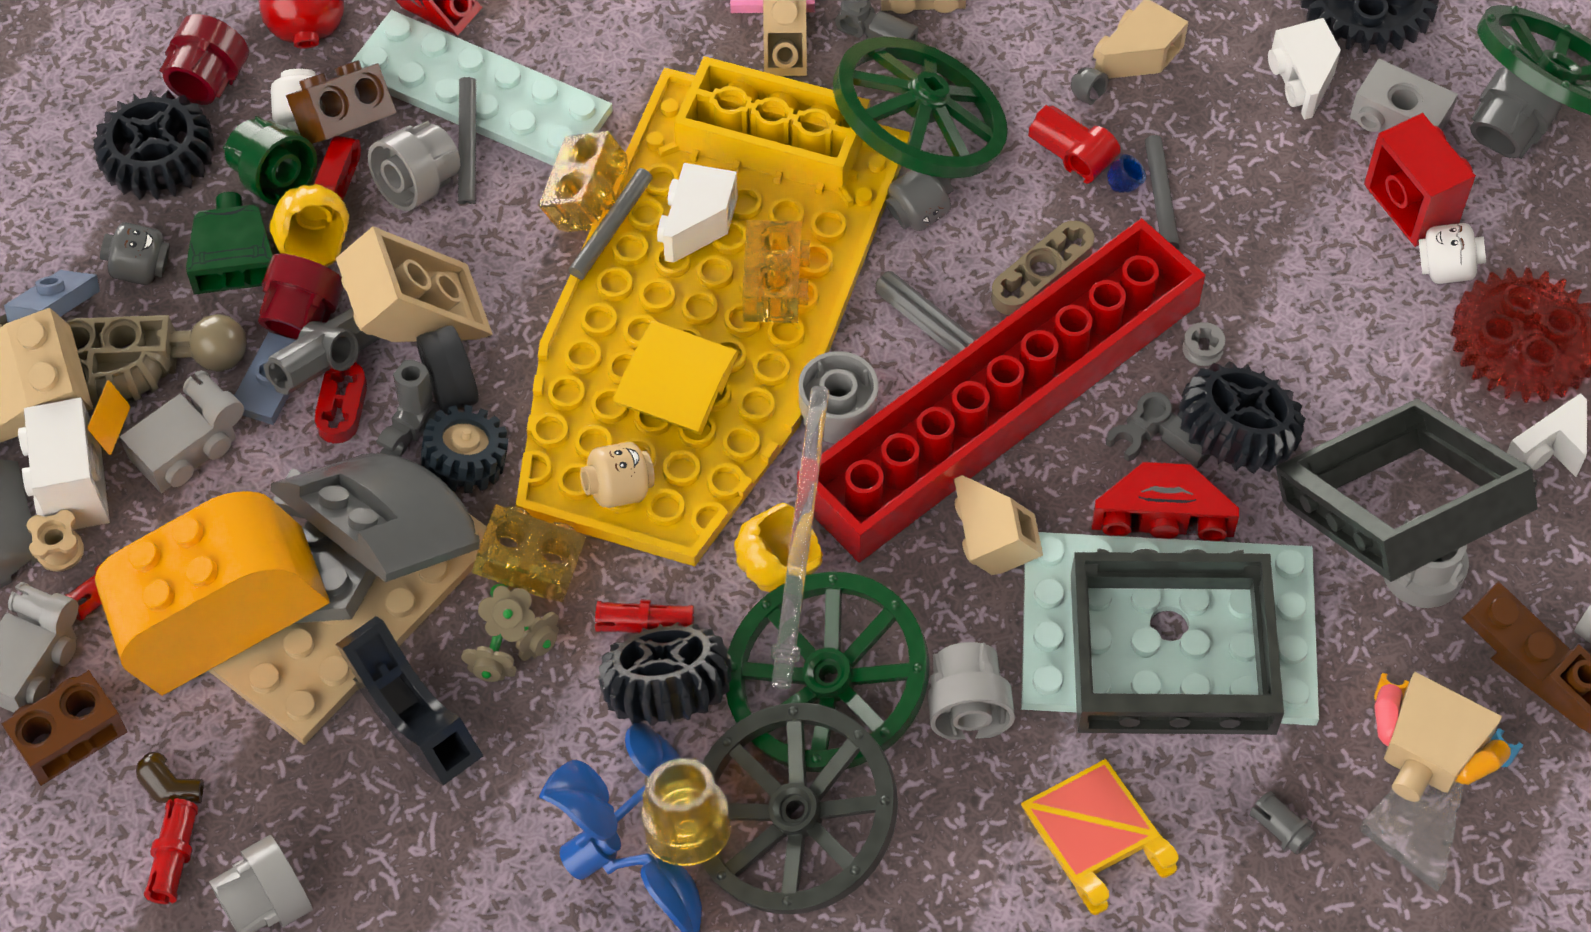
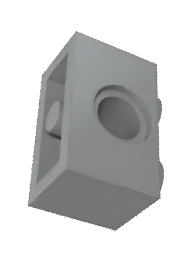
M1378 59L1356 93L1350 118L1357 121L1367 131L1382 132L1420 113H1424L1434 126L1439 127L1443 131L1451 118L1458 94Z

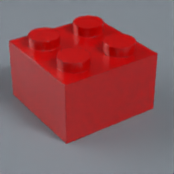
M1420 113L1378 133L1364 185L1413 246L1416 247L1419 245V239H1426V233L1429 228L1460 223L1476 175L1473 173L1469 162L1465 158L1460 157L1447 142L1443 131L1439 127L1434 126L1424 113Z

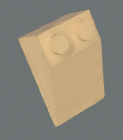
M374 226L336 257L342 276V285L348 293L354 311V321L360 331L368 335H374L391 342L417 341L416 337L421 334L451 325L456 329L461 340H477L493 335L469 267L464 262Z
M47 308L0 327V443L17 437L18 429L26 427L24 408L81 397L86 410L93 409L71 326L51 308Z

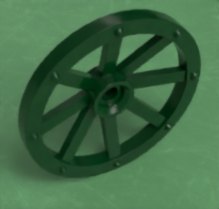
M1496 5L1488 8L1477 25L1478 36L1486 49L1509 71L1533 88L1568 107L1591 115V82H1587L1591 80V65L1580 67L1566 56L1569 48L1591 62V39L1572 29L1569 24L1564 25L1547 16L1519 8L1518 6ZM1502 26L1512 27L1521 44ZM1531 32L1553 40L1552 50L1549 49L1543 52Z
M898 37L870 38L850 47L836 68L833 77V93L844 119L869 146L905 168L940 178L971 177L991 167L1006 143L1007 121L996 96L983 80L967 66L934 47ZM898 59L921 65V73L918 75ZM875 60L898 78L857 71L855 69L867 61ZM937 73L953 82L956 86H949L947 81ZM854 85L900 93L901 95L864 109L857 97ZM955 101L974 103L980 111L984 122ZM902 111L913 117L914 120L907 144L888 133L877 121ZM951 117L986 141V146L970 154ZM936 121L953 156H943L921 150L928 123Z
M833 571L809 574L793 579L774 589L763 597L744 617L732 638L728 650L733 671L731 672L732 680L729 682L730 691L726 693V697L736 723L752 714L746 696L745 679L802 684L807 686L781 704H812L819 699V705L835 709L836 702L842 700L872 731L870 735L879 744L883 752L894 745L911 726L919 713L928 688L930 670L928 647L921 627L909 607L899 596L883 584L871 578L848 572ZM826 594L824 648L816 650L782 611L804 599ZM842 594L867 599L883 608L848 649L842 653ZM896 621L901 627L907 642L909 663L854 668ZM770 622L805 660L803 667L748 662L750 652L757 638ZM826 674H838L833 682L825 683ZM907 680L900 701L885 721L853 690L854 685ZM815 726L811 750L805 749L807 772H821L839 750V748L828 750L831 735L830 729ZM773 730L751 741L767 757L789 767L788 744L771 736L769 733ZM861 751L846 769L867 762Z

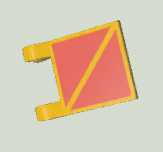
M1106 759L1021 803L1027 816L1093 915H1098L1107 910V900L1109 899V890L1095 874L1143 849L1148 860L1162 878H1166L1177 871L1176 863L1179 859L1177 851L1159 834Z

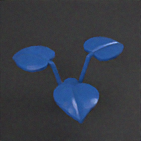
M643 722L634 723L627 729L625 745L635 766L644 775L648 776L645 785L617 811L614 812V807L608 803L609 792L602 778L588 764L579 760L569 761L556 769L545 783L539 798L560 808L583 830V832L560 847L561 861L573 877L584 880L602 867L607 874H611L619 868L643 865L640 872L641 878L649 894L681 932H699L702 916L700 895L693 878L677 860L668 854H662L655 860L648 853L616 859L617 851L621 849V840L616 832L617 823L642 801L656 785L666 796L672 799L681 795L687 785L684 763L672 745L656 733L648 724Z

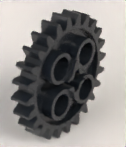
M1301 0L1300 6L1301 8L1308 9L1307 21L1324 18L1336 41L1341 37L1346 39V49L1352 48L1356 42L1361 43L1363 53L1368 52L1370 45H1376L1381 53H1385L1388 43L1401 50L1405 39L1415 43L1419 32L1426 34L1430 22L1434 21L1439 0Z

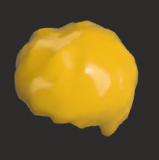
M318 184L311 186L302 185L295 189H289L280 198L270 220L269 229L280 254L303 257L328 267L336 262V257L340 255L341 246L348 229L349 213L345 203L332 190Z
M779 503L743 523L738 537L734 541L737 566L746 573L747 578L753 581L760 590L771 592L793 579L813 574L823 561V553L814 530L793 506L786 503Z

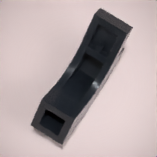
M375 616L335 644L355 675L354 682L374 712L418 765L433 779L444 786L483 757L482 752L462 719L444 707L427 689L409 664L382 619Z

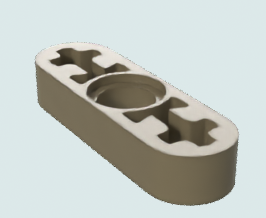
M1067 221L1054 229L994 280L991 292V302L994 308L1002 314H1012L1091 256L1094 245L1092 229L1080 221ZM1066 238L1072 241L1077 238L1082 239L1081 247L1074 243L1064 250ZM1063 250H1064V257H1062L1061 254H1060V252L1063 251ZM1037 262H1046L1054 267L1055 272L1049 276H1039L1033 273L1030 267ZM1022 277L1024 278L1026 283L1020 288L1019 299L1013 295L1008 298L1003 297L1004 289L1010 292L1015 291L1021 286Z

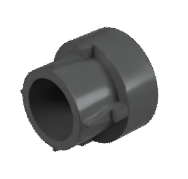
M1502 67L1495 72L1483 90L1479 99L1481 103L1472 117L1474 122L1470 130L1473 137L1480 144L1507 158L1519 157L1522 159L1531 145L1537 144L1542 135L1546 133L1561 110L1562 104L1533 88L1506 67Z

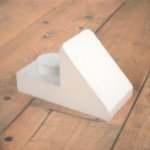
M1580 393L1514 438L1510 443L1507 453L1526 463L1533 470L1543 466L1554 455L1577 477L1587 454V399Z

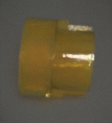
M696 757L693 759L680 758L667 761L658 766L649 777L645 776L641 818L646 843L650 851L657 858L673 865H696L710 860L726 846L731 833L727 799L723 791L714 784L711 771L704 764L697 761Z

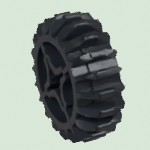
M150 90L147 97L140 99L133 93L132 102L125 104L117 101V112H105V123L96 125L97 137L93 139V148L97 156V165L110 185H117L123 195L133 190L134 195L141 200L147 190H150L152 196L158 201L161 190L168 188V191L176 197L177 184L182 183V185L191 189L193 182L191 174L195 177L204 178V165L212 164L213 156L211 151L215 150V141L211 133L210 121L203 115V111L199 108L198 104H191L185 95L175 99L174 95L168 90L161 97H157ZM180 131L187 134L182 144L177 143V135ZM127 142L131 144L129 146L131 151L125 157L121 152Z
M1230 361L1224 367L1213 363L1209 369L1200 368L1199 372L1192 377L1190 383L1186 384L1181 395L1182 400L1177 414L1182 419L1180 429L1190 434L1189 443L1202 447L1201 455L1211 454L1217 458L1218 464L1222 461L1232 465L1235 471L1243 466L1253 474L1259 468L1270 472L1274 466L1290 459L1293 451L1297 450L1302 440L1301 435L1304 431L1303 425L1306 418L1301 414L1303 405L1293 400L1294 392L1280 387L1281 380L1269 379L1265 376V370L1257 373L1252 371L1248 364L1243 368H1238Z
M677 622L673 626L667 627L659 624L657 628L650 630L641 628V633L636 635L627 634L624 636V642H615L610 645V652L602 655L598 680L608 710L615 711L618 719L629 718L632 724L648 721L650 726H654L658 722L668 721L671 725L674 720L681 718L689 721L691 715L695 713L705 714L708 712L709 705L721 703L722 695L730 691L729 682L732 680L731 672L733 669L730 655H728L727 647L724 645L722 637L714 635L712 629L705 628L700 630L698 624L682 627L681 623Z

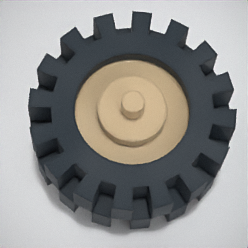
M456 405L448 407L447 415L442 410L436 412L434 420L430 418L426 423V429H424L420 459L421 466H425L427 470L435 474L443 482H448V487L455 493L457 486H464V493H473L474 485H477L479 490L483 491L488 488V482L494 485L499 480V474H502L504 470L508 447L507 430L505 426L499 427L500 420L495 415L488 420V411L480 408L478 414L472 413L473 406L464 405V412H458Z

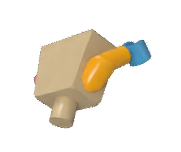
M1417 672L1413 673L1410 682L1404 680L1402 685L1390 683L1387 680L1388 674H1381L1374 694L1377 733L1380 741L1388 746L1384 760L1400 769L1392 784V789L1402 798L1418 802L1428 784L1442 792H1449L1456 783L1469 785L1497 771L1500 767L1511 765L1523 747V744L1520 742L1517 745L1507 743L1502 738L1505 731L1501 728H1498L1495 732L1502 718L1501 715Z

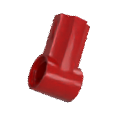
M1045 105L1036 114L1033 123L1029 126L1028 136L1063 159L1066 170L1070 173L1075 171L1084 177L1085 180L1083 182L1086 184L1094 181L1121 152L1117 139L1107 129L1101 126H1094L1088 129L1054 105Z

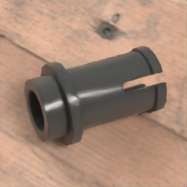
M1272 791L1264 794L1256 802L1260 807L1259 809L1253 807L1250 811V816L1253 819H1256L1282 842L1281 849L1285 852L1290 849L1294 854H1300L1316 835V832L1311 828L1312 821L1308 818L1303 820L1299 818Z

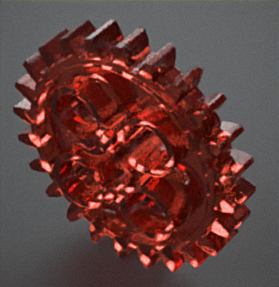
M1527 267L1522 277H1517L1511 268H1507L1503 280L1494 272L1489 273L1486 284L1476 280L1471 292L1465 291L1463 293L1460 304L1457 305L1452 318L1454 323L1450 335L1456 337L1452 349L1455 352H1464L1460 361L1461 367L1474 365L1475 369L1471 378L1477 380L1486 376L1490 379L1487 385L1488 391H1492L1498 385L1503 386L1506 399L1512 396L1514 390L1521 391V396L1525 403H1528L1532 392H1537L1543 402H1547L1552 390L1559 397L1564 398L1569 387L1576 390L1580 389L1584 378L1591 377V302L1578 303L1582 293L1580 289L1568 293L1564 290L1566 279L1563 278L1554 285L1549 283L1550 276L1548 271H1545L1540 279H1535L1530 268Z

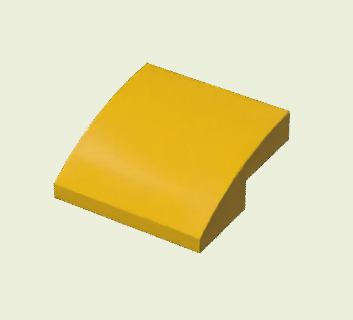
M652 320L631 357L613 401L623 407L702 435L717 394L722 395L738 351Z

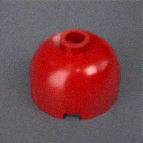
M258 0L261 18L268 30L279 39L294 43V47L300 49L318 46L320 39L327 38L339 27L344 13V0Z

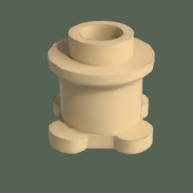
M60 510L56 515L47 517L35 515L28 520L26 525L28 531L32 534L33 542L29 546L32 556L37 558L38 562L45 569L53 572L65 571L74 567L84 553L82 539L72 529L76 519L73 513L68 510Z

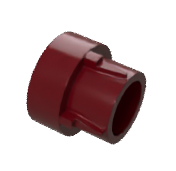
M203 14L188 15L182 20L165 51V56L167 57L159 71L163 73V80L167 87L177 96L185 95L191 103L208 105L216 97L220 98L228 84L232 85L249 56V48L243 37L225 22Z
M290 254L273 255L262 282V292L265 293L259 313V324L277 335L298 340L299 334L306 324L312 321L327 323L330 314L336 311L344 290L341 281L342 277L330 268L303 257Z

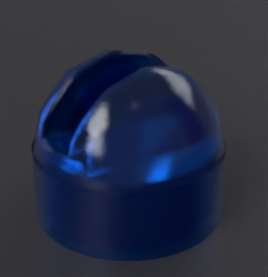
M1124 154L1113 162L1108 169V184L1114 191L1119 193L1135 191L1146 181L1145 169L1136 158Z

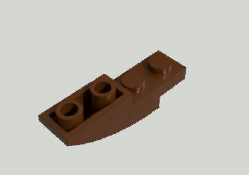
M1498 581L1473 605L1462 619L1496 651L1490 658L1492 661L1579 728L1591 734V655L1580 644L1573 649L1566 646Z

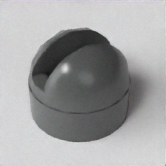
M1084 67L1077 74L1073 75L1070 87L1073 94L1079 100L1092 105L1097 99L1090 98L1091 88L1095 89L1099 97L1103 95L1108 86V76L1095 68Z

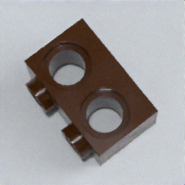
M357 60L334 68L337 77L326 80L324 73L299 81L302 90L288 94L286 98L300 135L311 143H316L395 114L396 110L379 63L362 68L360 61ZM355 87L359 92L360 99L355 94ZM320 100L324 104L325 114L322 112L320 108Z
M89 670L78 677L64 680L57 686L55 691L35 703L20 707L13 713L11 718L1 723L40 786L128 732L119 713ZM94 707L89 714L76 717L82 709ZM50 734L45 741L32 744L38 736Z

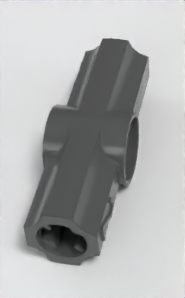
M353 308L348 309L327 323L320 321L309 322L301 330L298 340L269 356L268 362L263 364L266 379L273 384L277 392L289 395L331 368L339 371L349 369L358 358L359 351L376 342L380 337L368 335L360 331L354 321Z

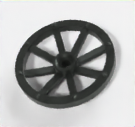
M787 703L771 706L757 711L733 725L717 740L705 756L698 769L690 795L689 826L692 842L698 858L707 873L723 890L740 902L752 908L776 914H801L820 910L844 899L859 888L876 870L883 859L894 834L897 820L898 795L896 781L891 765L879 744L865 728L849 716L833 708L811 703ZM804 725L824 727L847 738L809 788L806 782ZM787 726L789 784L782 786L744 746L768 731ZM861 751L871 769L876 795L821 802L826 793ZM732 758L771 796L769 804L712 803L718 781ZM799 805H804V814L799 819H791V813H794L799 808ZM875 813L869 836L855 858L821 825L823 819ZM711 820L773 822L769 828L727 863H724L715 845ZM788 836L781 892L762 890L738 878L741 873L784 837ZM811 836L844 870L821 885L799 891L805 837Z

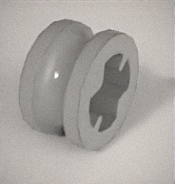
M1208 322L1196 323L1189 327L1185 333L1183 343L1185 357L1191 363L1198 366H1209L1220 360L1225 347L1223 331L1216 325ZM1200 338L1209 339L1208 351L1198 349Z

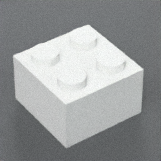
M82 398L24 408L26 427L18 429V436L23 455L29 457V467L22 468V477L26 494L28 496L34 495L37 515L47 517L56 515L60 510H68L73 513L76 519L72 527L73 530L110 523L101 445L87 429L90 417Z

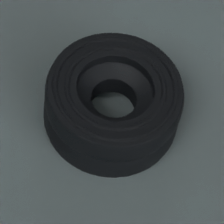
M452 325L445 326L416 337L421 363L426 366L429 372L431 390L436 403L439 405V410L448 414V407L456 405L459 410L464 408V405L472 406L478 403L479 395L475 378L456 329Z

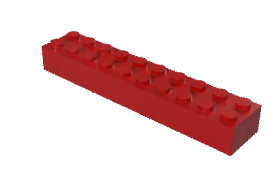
M1143 218L1139 219L797 472V501L860 563L956 490L955 478L963 475L971 479L1199 306L1206 274Z

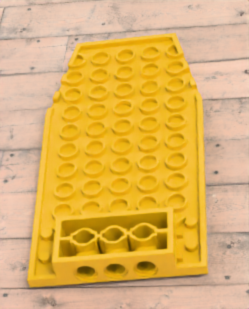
M703 56L695 75L664 67L583 247L638 168L647 170L653 179L585 278L580 280L570 274L542 335L538 350L537 374L534 377L531 414L528 417L526 448L522 458L516 499L517 515L694 567L801 425L803 416L799 408L800 374L812 359L830 351L885 210V200L889 198L888 187L897 179L901 169V165L874 150L855 133L841 114L835 101L833 90ZM858 97L864 109L870 107L869 99ZM879 124L888 133L907 144L910 132ZM689 163L736 171L738 199L728 234L674 263L665 261L664 245L662 242L657 241L658 225L662 215H669L671 206L668 205L669 187L672 179L679 180L683 164ZM652 320L738 351L722 395L717 394L702 435L623 407L613 401L631 357ZM633 442L641 451H647L652 460L655 476L654 485L652 488H648L647 495L640 502L611 508L602 507L596 502L592 494H585L580 478L581 468L587 466L588 456L594 448Z

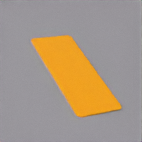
M107 380L87 429L103 449L111 455L130 410V405L115 386Z

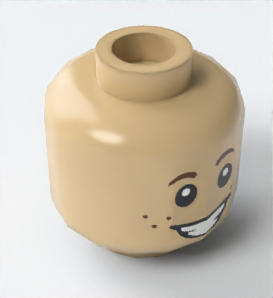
M633 442L594 448L588 456L587 466L582 467L580 471L581 484L585 494H592L596 502L606 508L642 501L647 495L648 488L653 487L655 480L653 463L647 451H641Z

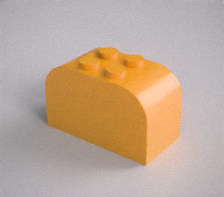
M251 491L227 493L202 503L109 556L98 568L95 576V584L123 668L161 696L330 603L302 526L268 496Z

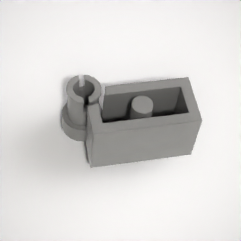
M201 370L194 373L200 380V385L191 376L183 385V392L190 396L194 406L180 393L119 436L128 459L160 493H163L171 486L179 487L185 484L192 477L194 469L209 458L215 460L222 457L236 439L232 427L242 417L244 406L231 392L223 391L206 371Z
M20 582L15 586L16 590L22 592L23 595L21 596L12 591L8 600L9 610L16 612L18 617L6 612L0 621V707L13 713L20 707L35 703L47 696L50 690V678L59 665L65 666L70 662L76 650L77 637L72 629V625L78 614V602L60 593L50 595L29 586L25 582Z

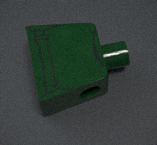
M236 192L220 193L215 199L216 209L199 211L194 215L186 263V272L194 295L262 286L272 258L259 207L255 205L243 206L242 196Z

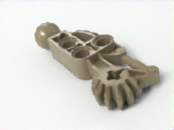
M6 314L0 317V327L9 323L7 322ZM221 314L203 317L189 331H175L169 315L76 318L66 321L71 326L76 348L86 345L77 351L93 405V409L88 410V413L96 408L107 380L115 386L125 400L133 397L135 401L142 399L141 395L146 391L150 390L153 393L159 388L157 383L160 378L166 377L167 374H176L177 358L193 357L206 370L221 372L232 369L242 361L247 349L246 332L242 326L232 317ZM127 344H131V345L128 346L127 348H122L123 346H125V345H127Z

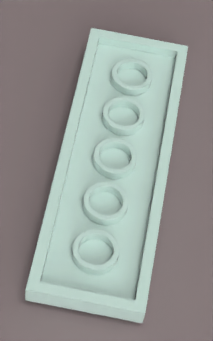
M394 10L388 13L351 61L359 60L362 68L379 63L391 96L458 125L459 79L463 77L475 78L476 133L568 173L571 172L613 112L612 103Z

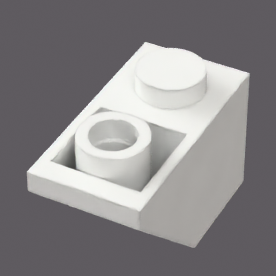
M1324 18L1276 30L1272 49L1268 52V62L1271 71L1275 75L1280 74L1285 82L1287 101L1291 107H1298L1304 120L1313 117L1335 74L1341 51Z
M689 163L683 164L679 180L672 179L669 187L668 205L671 206L669 215H662L658 225L657 241L662 242L664 245L665 261L674 263L728 234L738 199L736 171Z

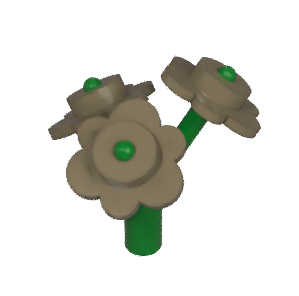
M505 584L494 585L490 590L491 597L484 598L478 606L480 617L487 621L485 630L492 636L490 646H480L477 650L466 649L461 655L463 662L468 664L467 669L477 678L488 682L504 680L505 676L513 677L516 674L517 669L513 666L514 658L508 653L499 651L503 638L508 642H516V648L520 651L519 658L526 661L531 656L536 658L546 654L554 646L559 632V628L556 626L559 616L556 613L549 612L543 618H535L533 611L529 609L532 599L528 591L517 588L510 592Z

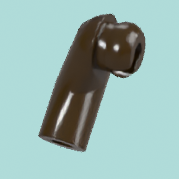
M149 752L137 763V779L154 801L166 803L170 799L174 801V799L178 798L202 804L203 779L176 778L165 764L167 758L159 752Z

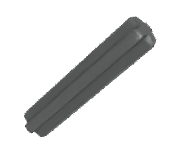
M886 271L876 281L875 291L878 295L954 356L977 340L894 272Z

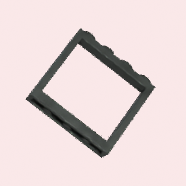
M1419 399L1410 401L1276 466L1282 501L1287 508L1390 582L1538 509L1535 492L1537 481L1533 478L1531 467ZM1420 448L1481 486L1396 529L1337 490V488Z
M1097 549V552H1074L1070 576L1077 733L1277 735L1284 715L1270 554L1244 553V550H1237L1231 553H1206L1199 549L1186 550L1182 553H1158L1152 549H1140L1133 553L1109 552L1105 549ZM1088 588L1250 589L1259 695L1093 693Z

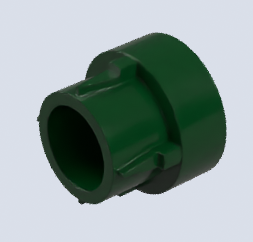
M259 116L239 124L231 132L226 145L223 146L225 160L228 166L239 174L242 185L248 191L271 205H277L280 198L289 189H295L302 185L309 186L316 172L317 154L309 140L287 126L279 125L272 120L266 121Z

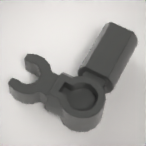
M842 0L841 10L835 19V24L840 31L857 38L865 34L868 36V39L875 37H898L916 41L918 37V26L882 11L876 14L870 0Z
M404 360L393 373L399 406L391 418L392 425L386 427L376 440L378 445L384 447L380 453L401 457L412 440H419L424 433V429H426L427 421L430 418L434 420L435 413L439 411V405L432 401L433 396L429 372L426 366L415 360Z
M1149 392L1143 395L1137 403V408L1127 418V424L1113 427L1106 437V445L1109 447L1121 439L1128 440L1132 444L1124 452V459L1128 462L1134 460L1140 454L1142 442L1145 439L1150 441L1157 433L1162 435L1161 439L1164 443L1196 468H1199L1211 456V454L1201 455L1202 447L1188 442L1190 434L1180 429L1182 419L1171 412L1172 405L1170 400L1160 392Z

